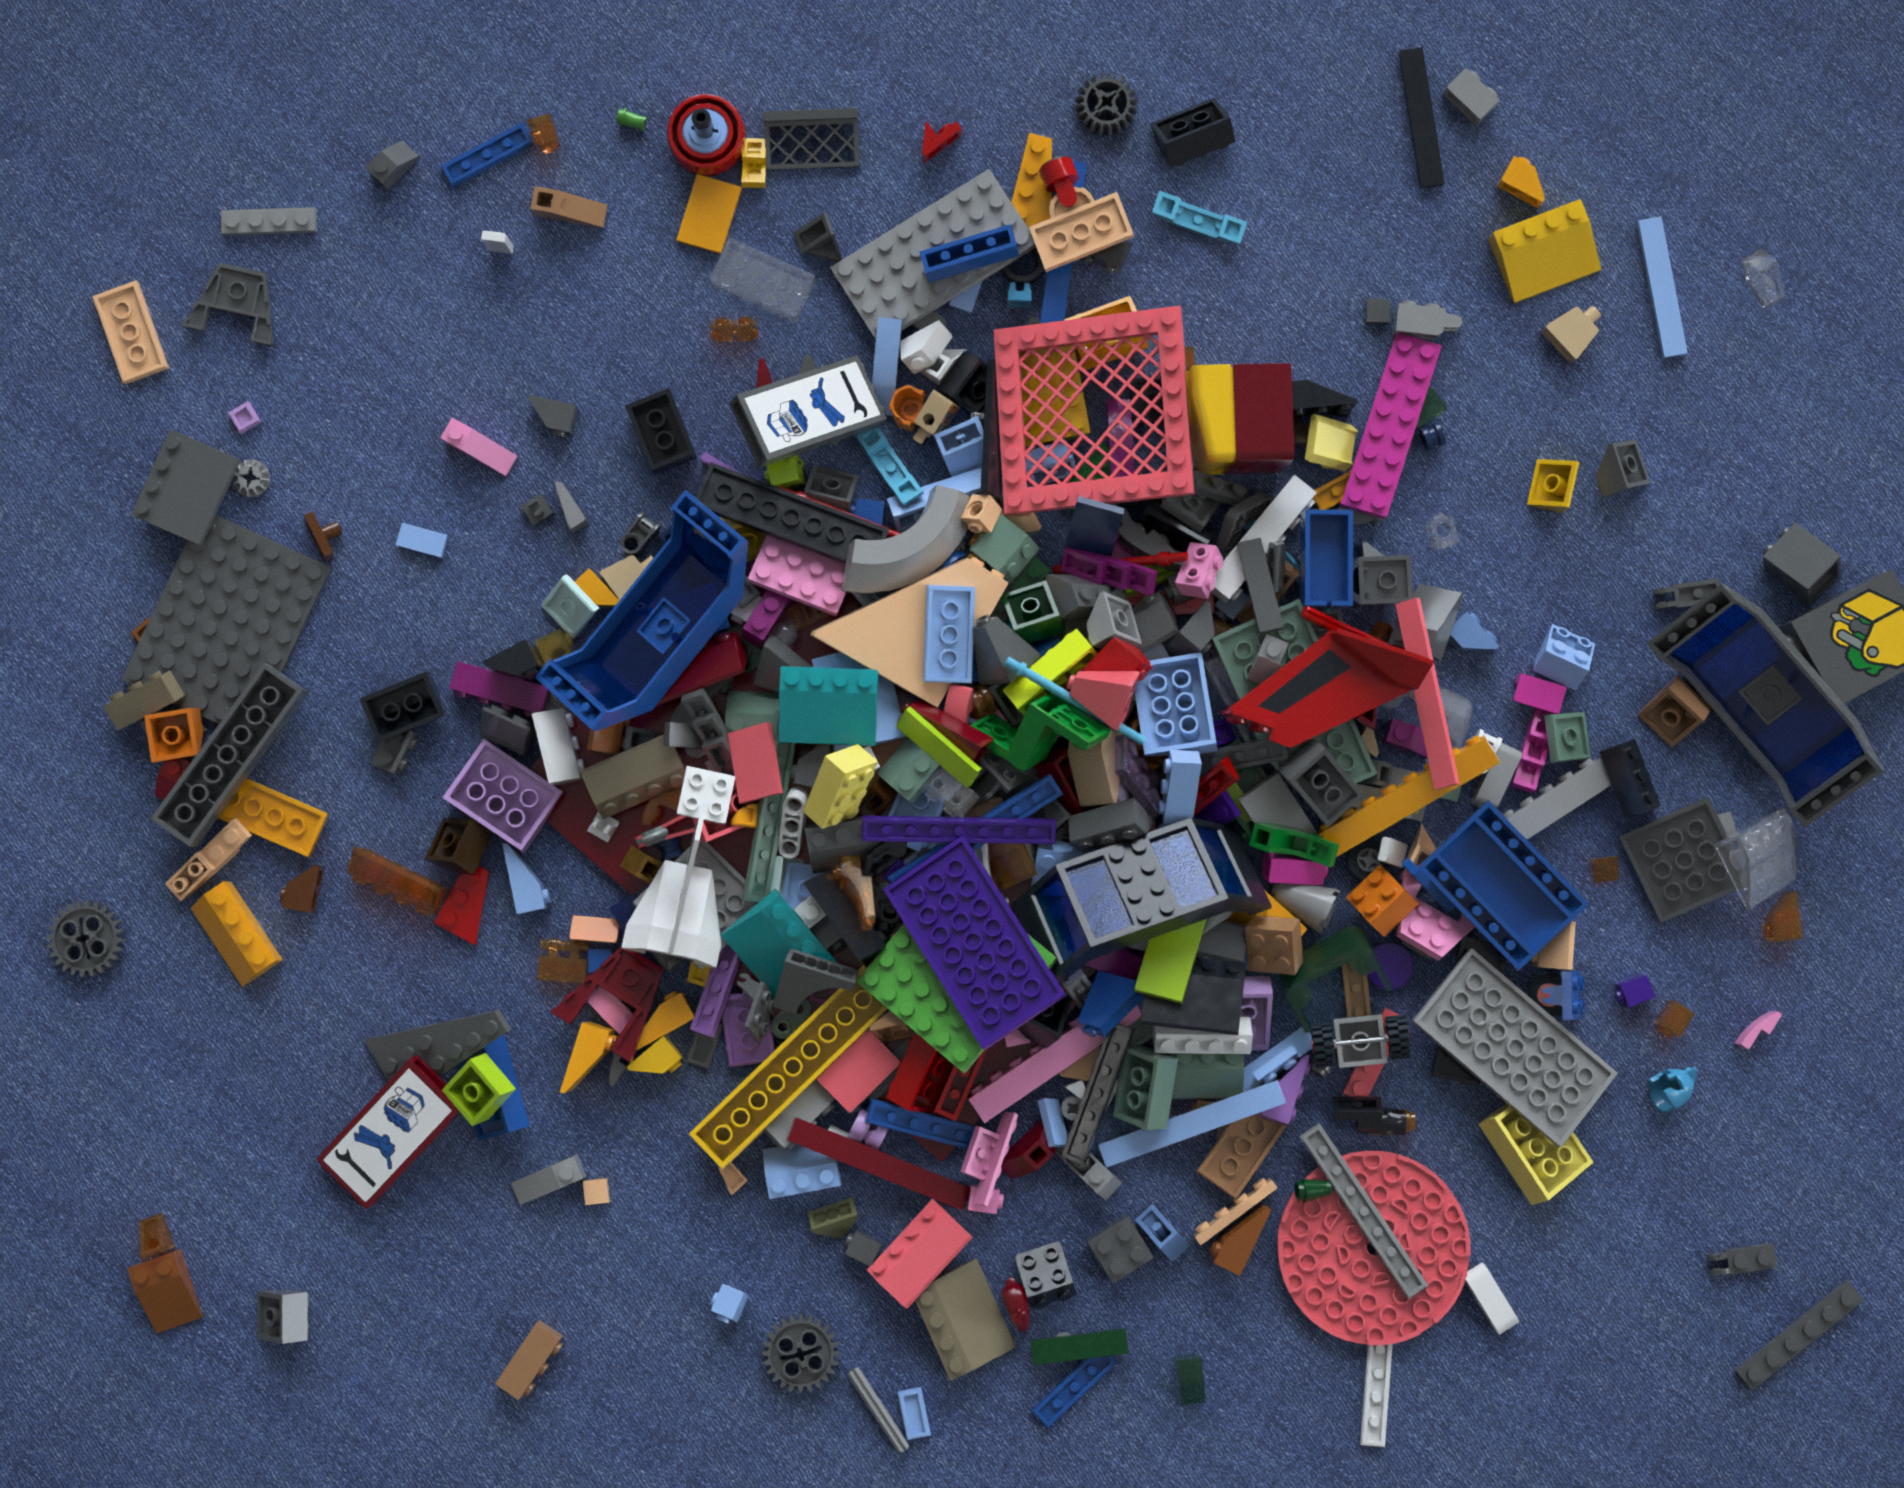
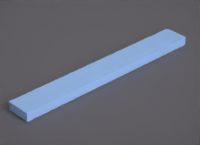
M1276 1080L1168 1119L1167 1129H1141L1098 1146L1107 1168L1285 1104L1286 1101L1279 1082Z

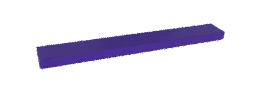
M862 816V841L952 843L964 835L969 843L1055 844L1056 819Z

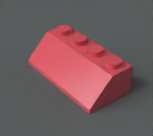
M932 1199L867 1271L903 1307L908 1309L973 1237L941 1205Z

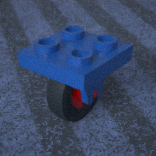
M1562 971V977L1549 973L1540 975L1533 980L1529 987L1528 996L1551 1016L1562 1014L1563 1020L1581 1019L1582 1014H1585V1000H1581V990L1585 988L1584 976H1581V971Z

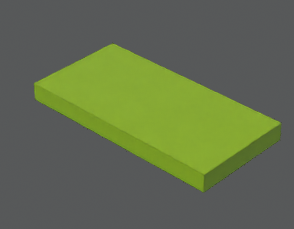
M1206 919L1149 939L1134 988L1135 992L1182 1004Z

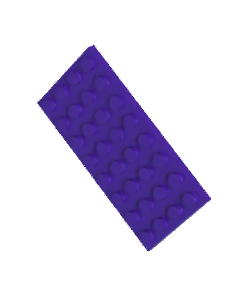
M964 835L883 889L983 1050H987L1067 996Z

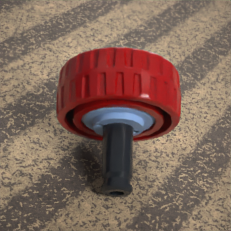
M698 94L682 101L673 110L674 112L670 116L669 124L667 125V139L671 153L682 168L695 175L699 174L710 177L725 173L736 165L737 161L742 157L746 132L740 114L728 100L713 94Z

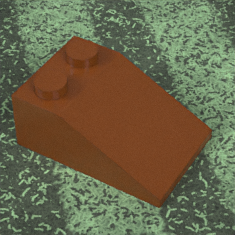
M1259 1204L1223 1232L1218 1240L1214 1239L1208 1252L1214 1264L1239 1276L1241 1275L1271 1212V1209L1266 1204Z
M181 1249L127 1268L134 1292L156 1333L203 1317Z

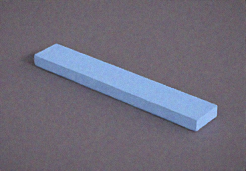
M1662 217L1638 220L1636 223L1662 359L1686 355L1688 352Z

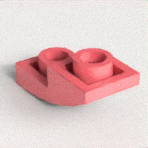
M951 683L947 693L944 712L968 724V714L973 710V688Z

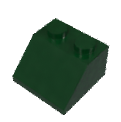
M1046 580L1001 595L1011 629L1028 644L1064 633L1060 614Z

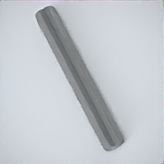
M858 1367L848 1373L849 1379L897 1452L902 1453L909 1448L908 1442Z

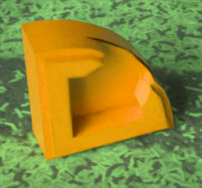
M750 804L739 809L733 816L731 825L756 828L758 804Z

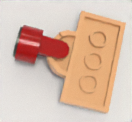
M1068 156L1053 158L1041 166L1039 173L1046 191L1057 192V194L1050 201L1049 212L1051 218L1030 226L1029 229L1046 272L1134 237L1117 192L1094 200L1090 192L1083 187H1074L1073 184L1078 181L1079 176L1072 158Z

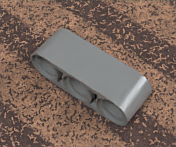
M1501 742L1500 748L1496 753L1500 763L1483 774L1472 797L1471 804L1480 808L1489 800L1496 808L1498 807L1522 757L1521 751Z

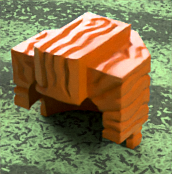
M910 385L895 390L889 409L899 428L913 432L916 425L914 421L926 399L923 390Z

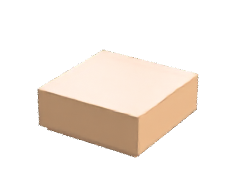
M608 1178L583 1181L585 1205L610 1202Z

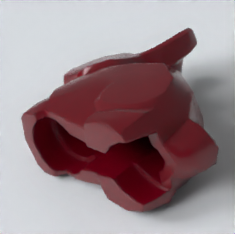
M1013 1277L1008 1278L1006 1286L1002 1288L1003 1300L1011 1322L1017 1331L1025 1332L1029 1329L1030 1323L1026 1292L1023 1283H1017Z

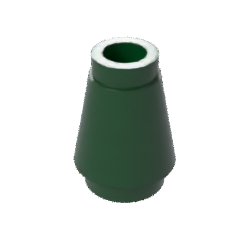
M1300 1179L1299 1182H1295L1294 1191L1297 1201L1306 1203L1331 1195L1332 1187L1330 1181Z

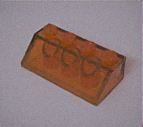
M354 846L347 871V873L353 875L352 880L362 885L368 882L374 885V891L385 896L388 892L396 896L394 899L396 902L405 906L410 903L417 907L415 911L425 916L438 913L449 888L366 847Z

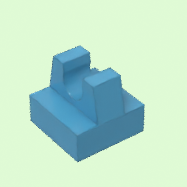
M1010 282L1007 308H1031L1032 292L1030 284L1024 283V290L1017 291L1015 289V282Z

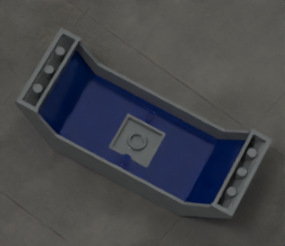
M1724 583L1720 584L1646 643L1661 661H1665L1689 680L1774 779L1789 806V811L1804 828L1884 771L1864 730L1853 713L1764 610Z

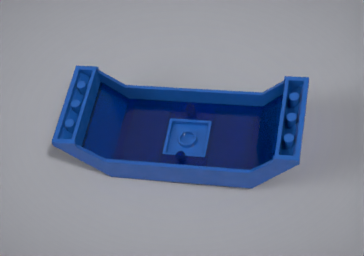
M686 490L670 508L673 510L669 540L580 650L555 660L549 659L535 676L538 681L593 731L601 730L652 711L743 598L748 541Z

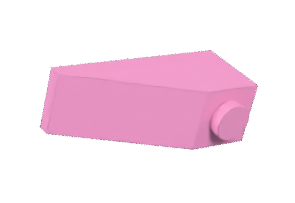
M451 418L440 437L445 443L506 477L518 458L514 453L454 418Z

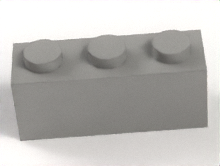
M815 1079L762 1131L782 1151L786 1147L791 1150L796 1144L787 1141L786 1138L794 1118L797 1117L816 1125L817 1122L814 1119L820 1113L825 1116L834 1107L832 1102L835 1098Z

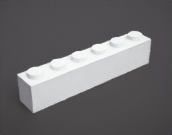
M1294 475L1240 542L1261 538L1266 560H1268L1269 542L1284 541L1286 536L1283 533L1287 528L1293 530L1300 521L1298 517L1300 512L1310 509L1315 503L1312 498L1317 492ZM1237 545L1223 561V566L1221 570H1218L1215 578V587L1211 590V593L1225 604L1230 598L1235 601L1243 591L1240 588L1241 584L1246 581Z

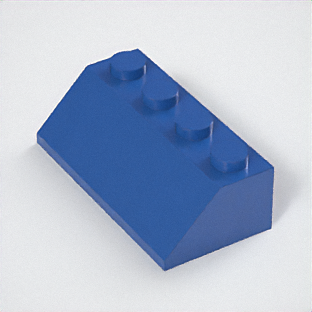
M504 1035L457 1065L459 1071L469 1059L486 1053L516 1088L487 1121L474 1126L478 1141L530 1126Z

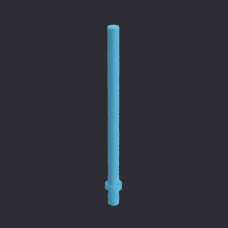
M1011 657L1006 659L1004 665L1014 670L1017 676L1020 677L1022 675L1107 725L1070 696V692L1026 667V663H1019ZM1123 723L1117 731L1141 746L1146 740L1145 736Z

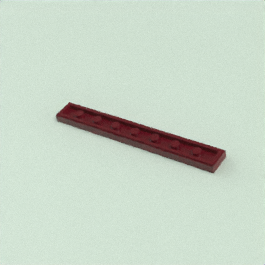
M797 1117L794 1118L786 1138L787 1141L959 1210H963L971 1189L968 1186Z

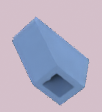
M1465 612L1454 622L1449 641L1457 650L1492 652L1499 647L1496 643L1498 641L1496 636L1489 630L1486 632L1480 626L1481 621L1475 614Z

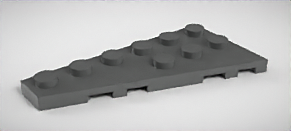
M497 1009L464 1018L371 1037L364 1041L388 1081L409 1059L416 1055L440 1077L509 1032L511 1028L500 1010Z

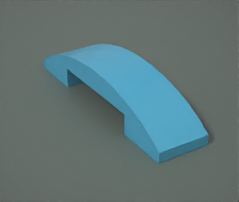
M1160 190L1151 213L1164 221L1193 233L1240 245L1247 225L1246 221L1227 214L1222 216L1181 201V198Z
M879 427L856 435L877 470L904 506L924 494L916 480L889 445Z

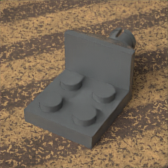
M1411 555L1358 557L1353 561V606L1355 608H1362L1364 605L1398 604L1413 599Z

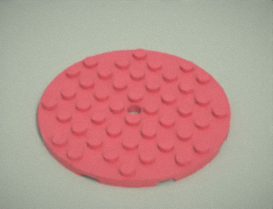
M1364 1150L1341 1155L1428 1284V1287L1410 1299L1405 1296L1379 1255L1368 1252L1367 1244L1369 1240L1333 1187L1331 1195L1306 1203L1297 1201L1295 1191L1290 1196L1281 1216L1277 1236V1256L1282 1279L1300 1310L1313 1323L1335 1337L1367 1345H1388L1409 1340L1439 1322L1454 1305L1466 1281L1465 1278H1467L1469 1256L1471 1255L1469 1229L1465 1215L1448 1186L1434 1172L1413 1159L1400 1154L1378 1150ZM1319 1166L1304 1178L1328 1181Z

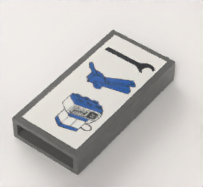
M858 355L737 394L729 403L758 468L874 429L887 419L885 409L879 403L875 394V388L870 383L866 375L865 366L860 362Z

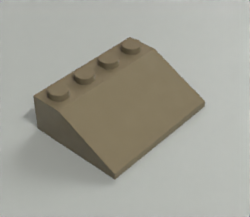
M977 1258L938 1275L915 1300L950 1381L979 1368L1016 1347Z

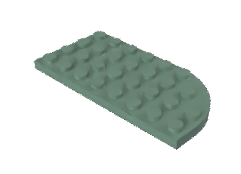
M1300 599L1279 607L1283 623L1282 630L1265 633L1289 643L1280 663L1282 664L1281 668L1318 640L1310 621L1300 616L1303 609ZM1256 618L1212 637V642L1238 700L1260 685L1247 679L1265 634H1259ZM1353 719L1313 737L1328 750L1354 784L1377 774ZM1253 731L1256 740L1268 738L1270 733L1268 731V733L1263 732L1260 734ZM1313 738L1288 748L1290 758ZM1289 759L1272 762L1270 765L1280 773L1278 769Z

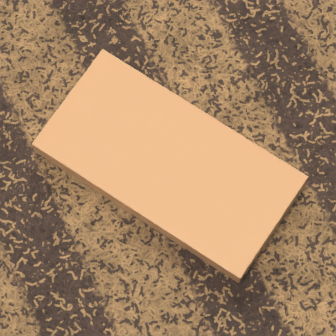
M137 280L92 296L123 384L126 385L169 369Z

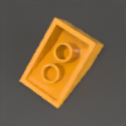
M591 1021L581 1023L560 1093L565 1094L572 1091L609 1053L612 1045L618 1038L613 1028Z

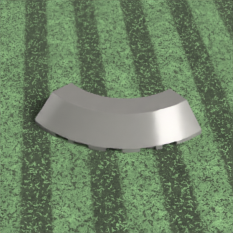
M936 485L930 490L926 506L917 522L911 528L899 535L882 540L855 539L849 544L841 591L852 593L888 592L908 586L929 575L947 560L963 539L968 525L961 519V516L971 497L960 490Z

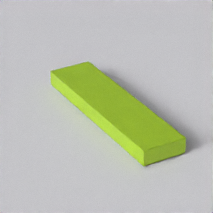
M909 707L904 711L896 727L966 788L971 786L982 768L913 708Z

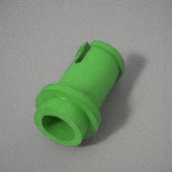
M624 108V110L619 109L616 117V123H620V126L626 125L640 131H644L647 122L646 116L628 112L627 108Z

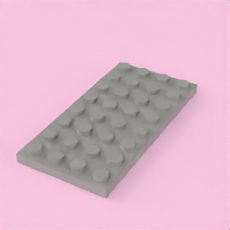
M990 169L831 266L830 269L876 340L878 317L902 319V331L1036 248L1029 228ZM1011 224L1020 256L935 282H928L919 251Z
M1473 948L1467 950L1411 1021L1557 1147H1562L1618 1074Z

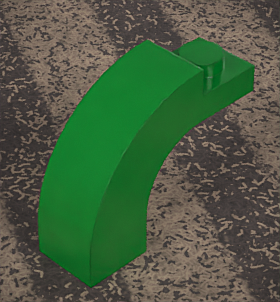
M1255 822L1249 846L1268 853L1291 854L1327 867H1333L1339 843L1306 830L1274 823Z

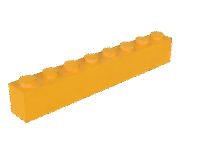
M1475 735L1466 741L1467 745L1458 750L1455 747L1452 749L1460 784L1434 790L1428 762L1423 766V771L1417 774L1413 771L1402 778L1404 782L1397 786L1394 783L1382 789L1383 794L1376 798L1372 795L1361 802L1362 806L1355 810L1353 807L1349 808L1341 815L1340 819L1336 820L1329 827L1324 823L1319 826L1321 830L1318 831V834L1324 836L1325 839L1339 843L1337 857L1500 763V760L1485 735L1482 737Z

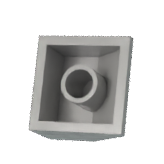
M1104 591L1099 593L1086 624L1090 644L1102 650L1116 637L1137 647L1142 645L1131 603Z

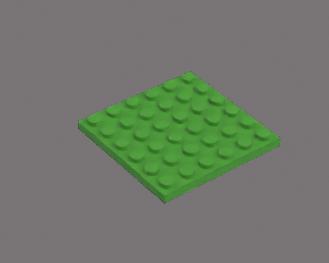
M903 924L856 982L959 1070L966 1073L984 1050L906 925ZM1028 935L1051 969L1058 958Z

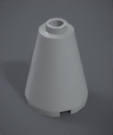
M1275 883L1271 894L1287 911L1317 933L1323 934V927L1327 928L1337 906L1334 901L1336 897L1340 898L1341 891L1319 885Z

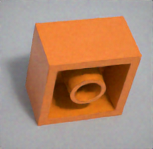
M1381 864L1346 897L1383 937L1419 905Z

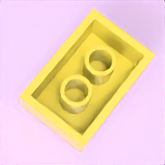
M859 744L826 755L803 812L822 829L854 818L859 812V805L867 793V786L874 776V769L878 761Z

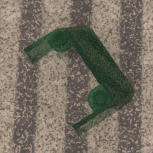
M1356 925L1348 926L1303 949V963L1296 975L1279 974L1287 999L1305 1033L1311 1029V1022L1303 1009L1310 1002L1312 996L1307 983L1350 962L1354 971L1361 975H1367L1376 970L1387 992L1392 990L1393 987L1366 933L1361 927Z

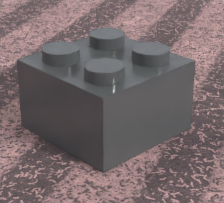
M1127 1213L1086 1238L1113 1283L1154 1258Z

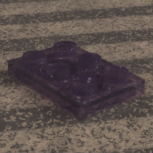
M1125 734L1116 736L1115 773L1149 816L1158 813V802H1160L1158 784H1160V779L1157 772L1152 771L1148 766L1146 758L1138 753L1134 742H1130Z

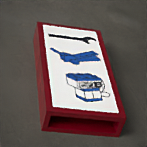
M416 1055L398 1070L316 1160L325 1172L330 1173L337 1180L338 1185L342 1189L347 1190L354 1197L358 1205L367 1210L378 1202L459 1116L460 1111L442 1091L447 1084Z

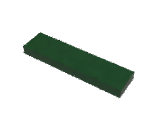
M1126 1328L1030 1340L1033 1365L1129 1353Z

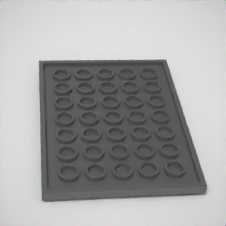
M215 515L202 546L187 540L121 680L132 685L138 681L144 684L148 682V676L158 671L161 674L171 671L185 694L173 703L183 708H200L201 716L220 724L263 663L270 664L280 672H284L331 573L332 567Z

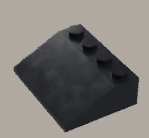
M1195 957L1182 1004L1144 994L1141 1024L1238 1035L1246 963Z

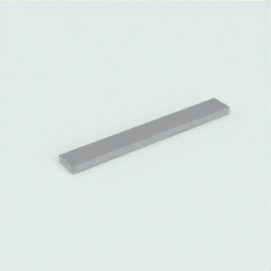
M1320 1123L1299 1136L1328 1181H1330L1332 1187L1405 1296L1410 1299L1428 1287V1284Z

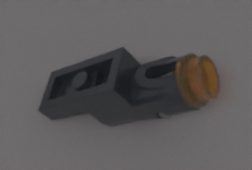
M1332 1097L1334 1119H1356L1357 1133H1369L1371 1137L1405 1135L1409 1131H1415V1112L1409 1111V1109L1382 1108L1381 1097Z

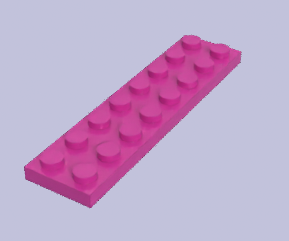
M1400 333L1395 335L1341 501V507L1387 519L1442 345Z

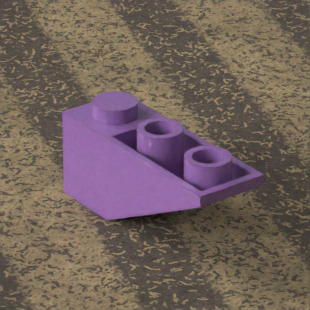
M1304 1055L1298 1059L1297 1063L1278 1079L1286 1103L1257 1113V1117L1283 1126L1288 1125L1289 1121L1293 1122L1297 1111L1294 1105L1296 1099H1300L1304 1086L1301 1085L1303 1076L1308 1075L1311 1063L1308 1062L1309 1055Z

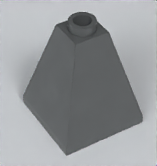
M988 614L983 615L976 620L977 625L972 628L977 678L980 685L1013 682L1018 676L1014 670L1004 665L1008 657L1019 663H1026V667H1030L1041 657L1039 652L998 617H990Z

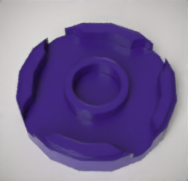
M1391 942L1379 944L1372 948L1366 956L1367 976L1371 983L1379 988L1387 990L1398 989L1406 984L1412 976V957L1407 949L1399 944Z

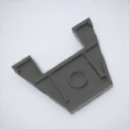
M219 263L206 283L205 290L199 300H196L193 304V309L189 316L182 322V326L205 332L210 309L255 318L250 341L273 347L268 275L257 270Z

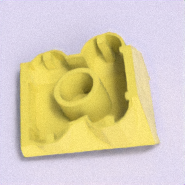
M1317 414L1311 415L1305 459L1312 464H1321L1324 469L1348 470L1353 466L1352 456L1355 436L1359 431L1353 425Z

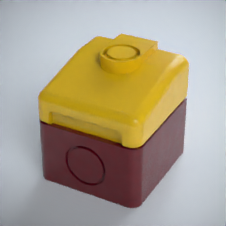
M1291 363L1233 364L1232 367L1231 364L1195 365L1189 371H1186L1191 448L1198 471L1208 475L1281 473L1294 460Z

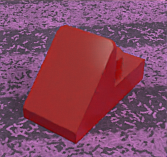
M956 121L951 125L949 123L944 125L939 130L938 135L925 122L922 160L924 163L962 135V128Z

